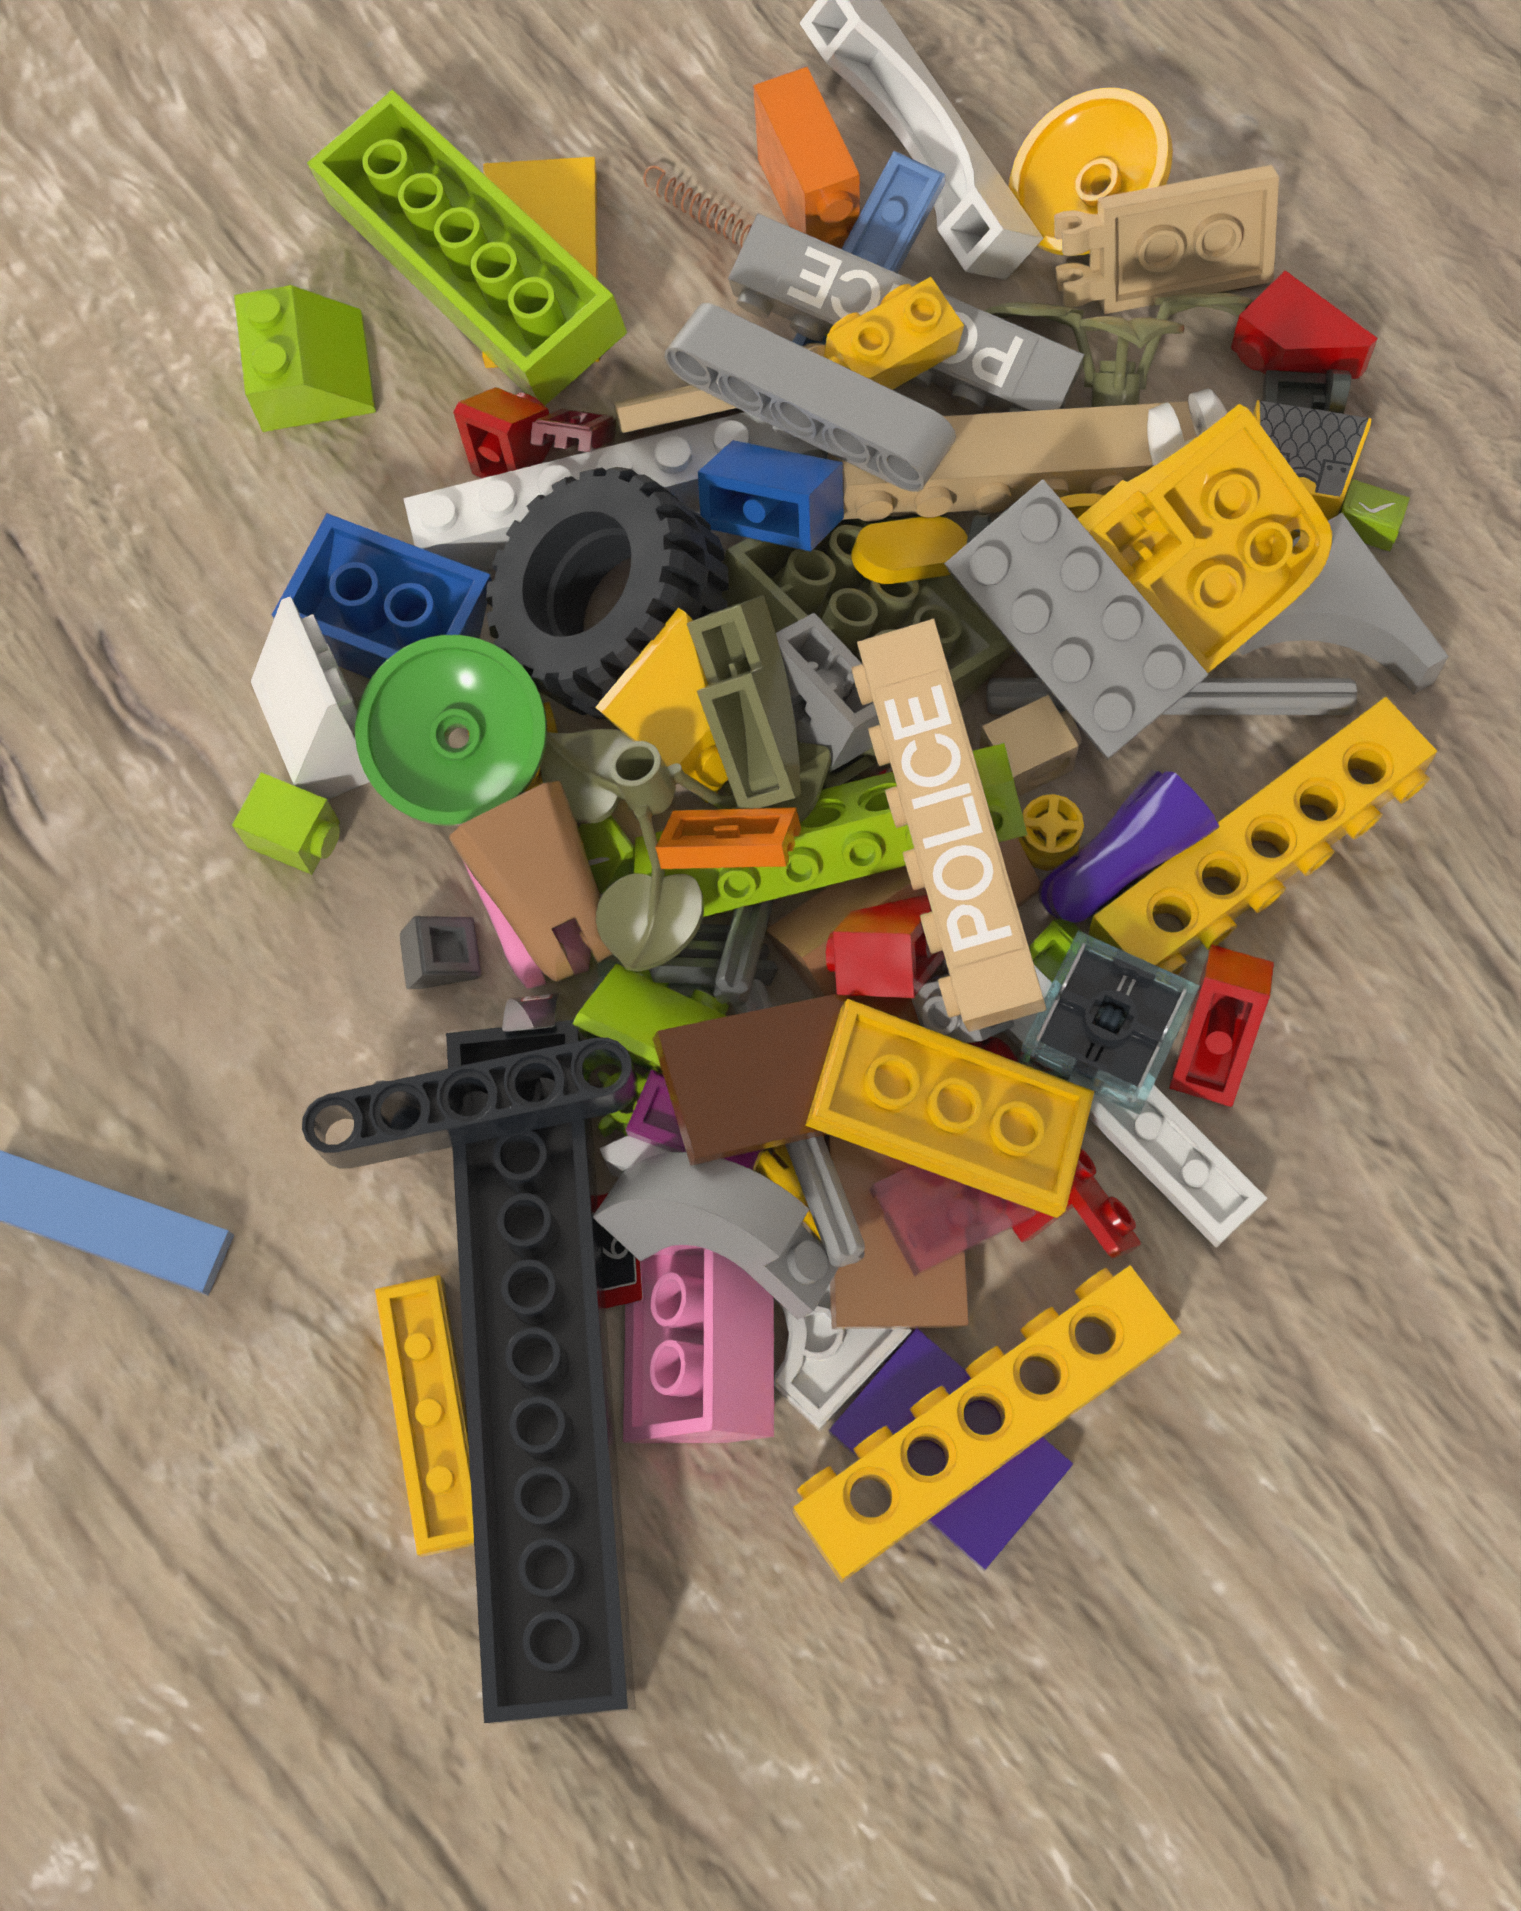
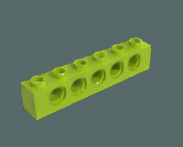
M1005 743L974 750L973 755L998 842L1026 836L1027 831ZM889 772L823 789L816 806L800 824L801 831L799 836L794 837L795 846L793 851H788L789 861L786 867L665 869L664 877L674 874L692 876L697 881L703 894V917L742 906L906 866L903 852L914 849L908 825L896 828L885 789L897 786L894 773ZM663 831L655 833L657 841H659ZM636 837L634 874L640 873L652 877V866L644 837Z

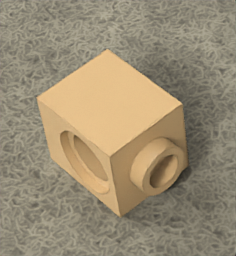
M1046 695L983 725L979 749L1005 743L1019 797L1073 771L1078 747L1081 744V737L1071 715L1067 711L1059 713L1050 696Z

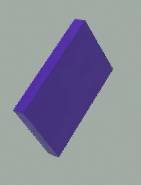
M916 1329L828 1430L829 1434L859 1460L853 1449L867 1437L886 1425L894 1435L915 1420L909 1409L927 1394L943 1385L950 1395L971 1380L964 1368L919 1329ZM978 1400L969 1403L964 1408L965 1422L973 1432L980 1435H990L1000 1429V1414L991 1403ZM1042 1437L930 1518L928 1522L985 1571L1073 1466V1463ZM920 1440L912 1444L907 1450L908 1462L915 1472L924 1476H933L945 1469V1454L942 1448L935 1442Z

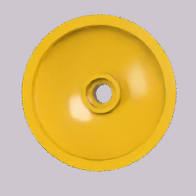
M1100 88L1083 92L1064 101L1046 114L1031 130L1020 147L1009 179V189L1043 237V240L1037 246L1044 251L1065 256L1062 253V239L1056 240L1054 215L1071 210L1087 214H1098L1099 197L1166 185L1171 171L1173 156L1169 128L1162 115L1149 100L1136 92L1121 88ZM1090 250L1079 255L1090 254Z

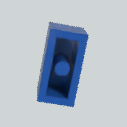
M732 440L698 471L700 515L711 525V530L812 551L844 518L843 462Z

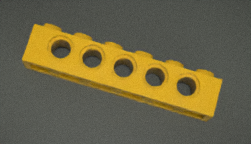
M1384 697L1219 821L1220 827L1193 846L1167 860L1095 914L1088 938L1105 956L1112 959L1114 957L1155 975V978L1162 982L1169 983L1188 965L1184 957L1201 944L1207 950H1209L1211 944L1219 945L1237 928L1234 919L1252 907L1256 913H1259L1269 907L1284 893L1286 887L1282 883L1299 870L1304 876L1312 874L1334 854L1335 851L1331 846L1343 836L1348 834L1353 840L1359 838L1380 820L1383 814L1379 809L1393 798H1396L1402 804L1417 794L1430 780V777L1425 772L1438 751L1387 697ZM1348 770H1363L1373 778L1375 783H1359L1352 778ZM1300 806H1317L1325 812L1328 819L1324 821L1312 820L1302 812ZM1252 842H1270L1279 850L1280 856L1275 858L1264 857L1255 851ZM1207 877H1219L1230 885L1232 893L1226 895L1212 893L1205 887L1202 880ZM1161 913L1172 914L1182 922L1184 929L1179 932L1164 931L1155 924L1153 917Z
M1131 1265L1114 1277L1107 1268L1093 1275L1074 1291L1081 1301L1060 1316L1053 1306L1046 1309L1020 1329V1332L1026 1339L1024 1342L1005 1355L998 1346L990 1349L965 1369L971 1380L950 1395L943 1385L936 1388L909 1409L915 1417L914 1421L894 1435L887 1425L880 1428L853 1449L859 1457V1460L838 1475L831 1466H828L797 1489L803 1500L793 1507V1514L841 1583L1163 1350L1178 1337L1181 1331ZM1085 1322L1100 1325L1109 1337V1350L1103 1354H1091L1084 1351L1075 1338L1076 1326ZM1030 1361L1046 1364L1054 1373L1055 1389L1048 1394L1042 1395L1030 1392L1021 1382L1020 1367ZM978 1400L991 1403L1000 1414V1429L990 1435H980L973 1432L965 1422L964 1408L969 1403ZM920 1440L935 1442L942 1448L945 1454V1469L933 1476H924L915 1472L908 1462V1448ZM865 1480H873L881 1483L887 1489L890 1496V1507L884 1514L878 1517H865L853 1508L850 1493L858 1483Z

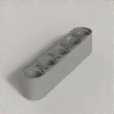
M702 303L697 307L665 350L664 357L668 366L679 378L688 384L907 491L918 492L924 488L956 439L955 430L941 414L931 408L710 303Z

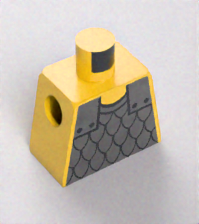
M1257 400L1253 416L1310 492L1327 520L1336 517L1345 498L1369 432L1372 418ZM1299 529L1290 532L1292 540L1300 536Z

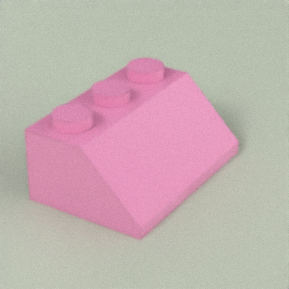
M674 1245L664 1248L640 1261L643 1299L642 1301L625 1304L623 1442L731 1443L774 1437V1297L740 1266L726 1257L705 1248L691 1245Z

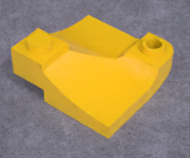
M1238 404L1206 431L1162 462L1128 482L1122 480L1077 518L1207 673L1285 610L1313 583L1323 570L1332 545L1331 526L1324 513L1251 411L1241 404ZM1299 529L1300 539L1293 546L1290 532Z

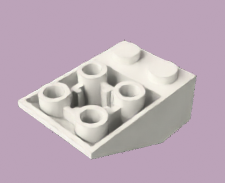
M291 596L282 599L251 679V684L294 786L329 800L370 782L364 773L356 748L355 722L357 709L341 670H339L314 615L301 618Z

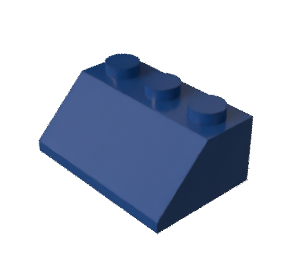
M326 513L271 615L275 618L281 600L291 596L301 618L314 615L338 667L371 679L387 659L404 647L419 640L440 635H463L480 639L487 607L488 582L492 581V578L486 572Z

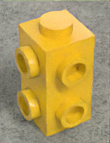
M929 277L913 287L910 284L898 286L883 298L879 306L863 315L854 312L837 321L830 329L829 334H827L824 357L893 390L955 355L964 324L932 277Z

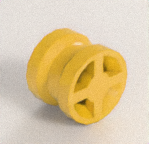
M1056 794L1042 795L1032 800L1026 806L1022 815L1027 835L1018 837V840L1034 868L1045 871L1053 870L1078 851L1084 828L1083 815L1075 803L1067 797ZM1040 833L1046 837V843L1045 840H1043L1040 837Z

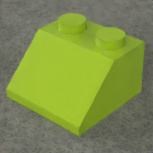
M293 285L234 295L245 395L262 432L376 413L364 319L361 309Z
M615 964L579 1010L573 1025L586 1039L608 1037L618 1041L627 1049L633 1063L649 1071L654 1069L663 1074L653 1043V1037L656 1032L726 1017L727 1015L725 1014L729 1005L726 1003L721 1004L715 997L697 989H694L691 998H688L669 989V983L653 982L649 970L636 972L626 970L625 967Z

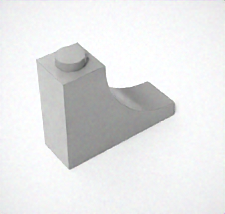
M1343 513L1328 520L1332 531V545L1326 564L1318 577L1292 604L1238 648L1243 656L1255 649L1286 641L1306 640L1337 644L1363 653L1385 666L1407 686L1413 695L1434 684L1449 657ZM1300 536L1293 539V546L1298 543Z

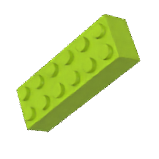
M393 89L307 162L328 203L484 352L526 394L537 398L544 406L627 334L614 295Z

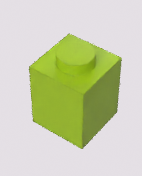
M260 772L232 824V827L247 848L313 875L320 859H326L331 855L340 834V821L326 798Z

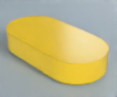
M941 516L874 523L865 526L859 532L851 552V559L860 574L871 581L881 584H895L947 576L951 574L944 563L967 544L968 536L957 523Z

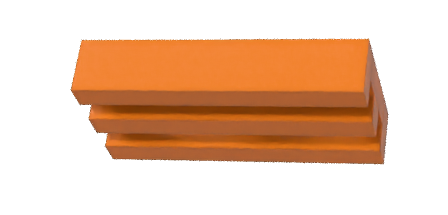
M797 807L672 811L655 847L661 869L786 867L789 861L788 851H793L795 846L794 837L799 836L801 831Z

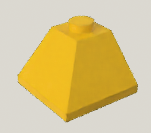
M678 608L665 623V627L654 640L649 642L595 708L633 742L645 741L653 744L658 749L667 767L675 763L680 764L685 774L717 793L726 783L728 777L697 694V690L708 686V682L686 624L693 621V619L686 612Z

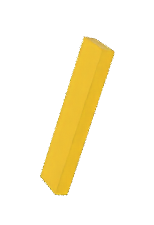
M437 1275L377 1288L375 1293L417 1555L424 1557L474 1546L467 1414L444 1279Z

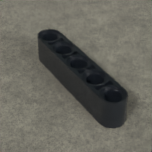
M608 1037L592 1038L326 1094L317 1098L307 1107L302 1118V1131L305 1140L329 1165L339 1169L356 1168L612 1114L625 1109L633 1101L638 1090V1078L628 1051L622 1044ZM613 1064L622 1069L619 1079L611 1086L597 1088L588 1083L591 1072L598 1066ZM549 1078L555 1081V1087L546 1099L539 1102H529L523 1099V1091L532 1080ZM476 1091L488 1094V1101L479 1113L472 1116L457 1114V1106L466 1094ZM407 1105L421 1107V1115L412 1127L406 1130L391 1129L392 1119L400 1108ZM341 1119L354 1120L351 1135L344 1142L326 1144V1133L331 1125Z

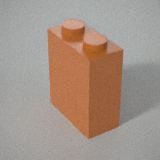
M808 66L753 85L758 161L789 227L842 249L860 215V174Z

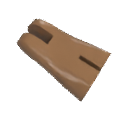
M560 781L543 783L461 824L450 834L449 840L475 879L502 912L535 964L553 981L557 983L575 975L567 960V952L563 943L558 942L552 929L575 918L581 930L579 934L584 944L590 948L598 963L612 955L602 942L597 930L596 911L601 896L587 859L577 822Z

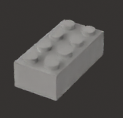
M1044 479L1038 482L944 563L948 572L1065 711L1071 715L1076 724L1107 760L1209 675Z

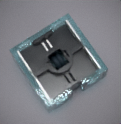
M1077 931L1044 999L1047 1010L1037 1013L1022 1044L1019 1059L1066 1081L1070 1080L1073 1072L1093 1081L1091 1090L1095 1091V1095L1140 1115L1200 985Z

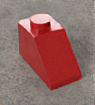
M1285 270L1239 315L1230 349L1237 353L1240 360L1247 367L1255 371H1261L1265 375L1267 370L1326 373L1329 369L1349 371L1351 379H1359L1366 372L1378 338Z
M494 387L459 401L453 411L471 472L480 478L542 464L555 441L553 440L543 446L531 444L532 423L548 415L549 409L537 398L526 393H517L515 395Z
M927 894L851 911L833 932L829 934L826 944V964L830 972H835L837 995L915 998L945 958L943 951L931 954L922 926L920 915L932 912Z
M1213 944L1210 945L1192 1001L1169 1089L1226 1106H1233L1270 998L1274 962Z

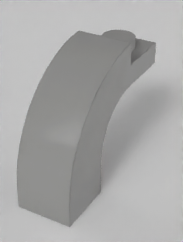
M686 1152L663 1153L648 1157L621 1174L593 1215V1218L639 1261H643L660 1250L674 1245L697 1246L726 1257L745 1270L797 1320L814 1312L839 1268L830 1264L824 1246L801 1225L809 1211L808 1207L784 1188L763 1175L722 1158L690 1166Z

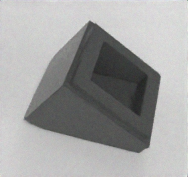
M414 916L401 930L400 945L407 989H425L475 980L482 976L473 917Z

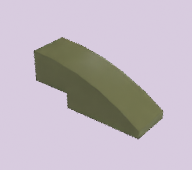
M764 595L712 612L686 623L708 682V686L697 690V694L738 808H762L801 795L800 765L794 712L777 635Z

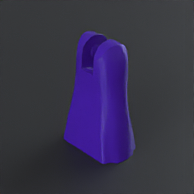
M1150 770L1123 802L1103 830L1080 850L1059 864L1041 881L1038 890L1039 901L1044 910L1056 918L1073 923L1084 921L1128 883L1193 846L1218 829L1220 825L1204 801L1175 772L1165 771L1162 774L1158 770Z

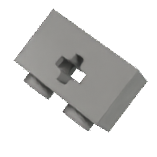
M815 613L778 631L776 635L787 675L797 740L801 743L828 747L831 754V763L828 769V773L872 748L868 728L880 725L874 702L862 705L851 667L862 663Z

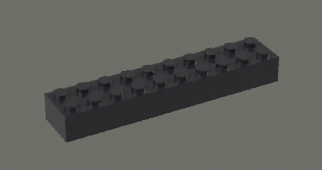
M574 1020L557 1021L553 1027L512 1032H504L502 1027L446 1033L448 1069L585 1039L581 1032L573 1025ZM549 1078L532 1080L523 1091V1099L529 1102H539L546 1099L552 1093L555 1081ZM481 1091L466 1094L457 1106V1114L472 1116L479 1113L488 1101V1094ZM592 1118L452 1147L484 1723L489 1724L636 1710L600 1225L593 1218L598 1209Z

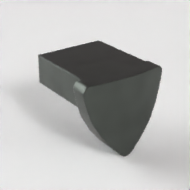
M1329 369L1326 373L1267 370L1263 381L1262 401L1344 414L1351 385V374L1349 371Z

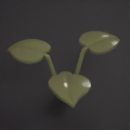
M1186 293L1158 297L1154 300V306H1160L1156 318H1134L1129 321L1124 318L1111 316L1082 319L1084 316L1083 310L1031 302L1000 304L986 309L985 312L999 318L1014 315L1042 316L1071 327L1075 334L1078 350L1084 354L1082 363L1085 373L1084 387L1092 388L1091 407L1139 404L1140 389H1146L1147 374L1161 336L1163 334L1184 333L1185 325L1168 321L1170 315L1199 306L1221 310L1239 317L1253 300L1245 296L1229 293ZM1086 331H1107L1118 336L1116 361H1100L1099 373L1095 371ZM1129 341L1138 348L1146 345L1136 374V362L1127 361Z
M593 729L575 733L547 732L546 748L540 765L543 783L555 781L562 783L577 823L582 824L598 823L605 820L614 812L619 799H624L629 808L634 811L640 823L651 862L652 877L640 873L630 874L614 882L603 893L596 911V925L602 942L622 963L626 970L638 972L668 962L678 955L695 937L704 915V898L697 881L692 876L674 874L664 877L665 869L660 867L655 848L658 841L651 820L652 815L664 812L671 805L677 784H680L719 809H732L734 807L739 809L729 780L722 786L727 796H722L685 774L680 764L675 763L667 767L658 749L653 744L645 741L633 742L620 730ZM797 742L801 795L794 799L762 808L797 807L801 824L817 804L831 763V754L828 747Z

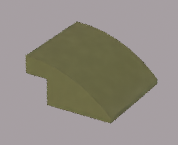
M891 516L878 521H863L859 518L843 519L812 551L747 538L726 550L725 560L722 563L728 567L729 590L722 592V598L727 601V607L764 595L776 633L815 613L862 664L858 641L934 619L959 706L1014 652L1012 646L952 575L895 584H881L867 579L857 571L851 559V552L859 532L870 524L895 521ZM872 746L869 750L832 772H827L822 790L876 776L883 770H888L892 767L891 763L879 766Z

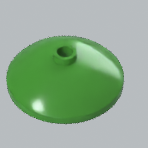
M434 636L419 640L399 650L387 659L372 676L363 692L357 710L355 722L356 748L360 763L368 780L389 804L407 816L421 822L440 826H460L526 791L536 776L543 760L547 741L546 712L540 693L532 678L522 665L506 651L492 643L470 636ZM457 728L467 729L469 731L467 744L461 748L450 747L449 736L452 731Z

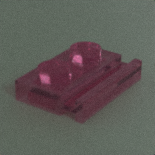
M914 1165L874 1183L869 1189L873 1199L877 1198L885 1214L883 1218L914 1277L1030 1220L1037 1214L1031 1208Z

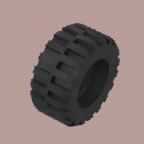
M601 467L582 471L579 474V480L572 476L565 477L552 485V493L547 496L538 495L526 506L529 510L527 515L521 522L514 520L506 535L510 538L504 550H497L492 563L493 570L496 571L495 579L488 582L486 593L487 604L493 607V611L486 614L490 636L496 639L494 645L506 651L522 665L540 693L581 715L589 714L596 719H608L595 707L649 642L655 639L665 627V623L678 608L686 612L693 620L712 612L727 608V601L722 598V592L729 590L728 567L722 563L725 560L724 549L719 537L711 532V525L699 513L647 475H639L632 469L622 467L609 468L608 470ZM631 557L629 578L620 599L604 619L592 628L584 631L586 609L597 585L612 568Z

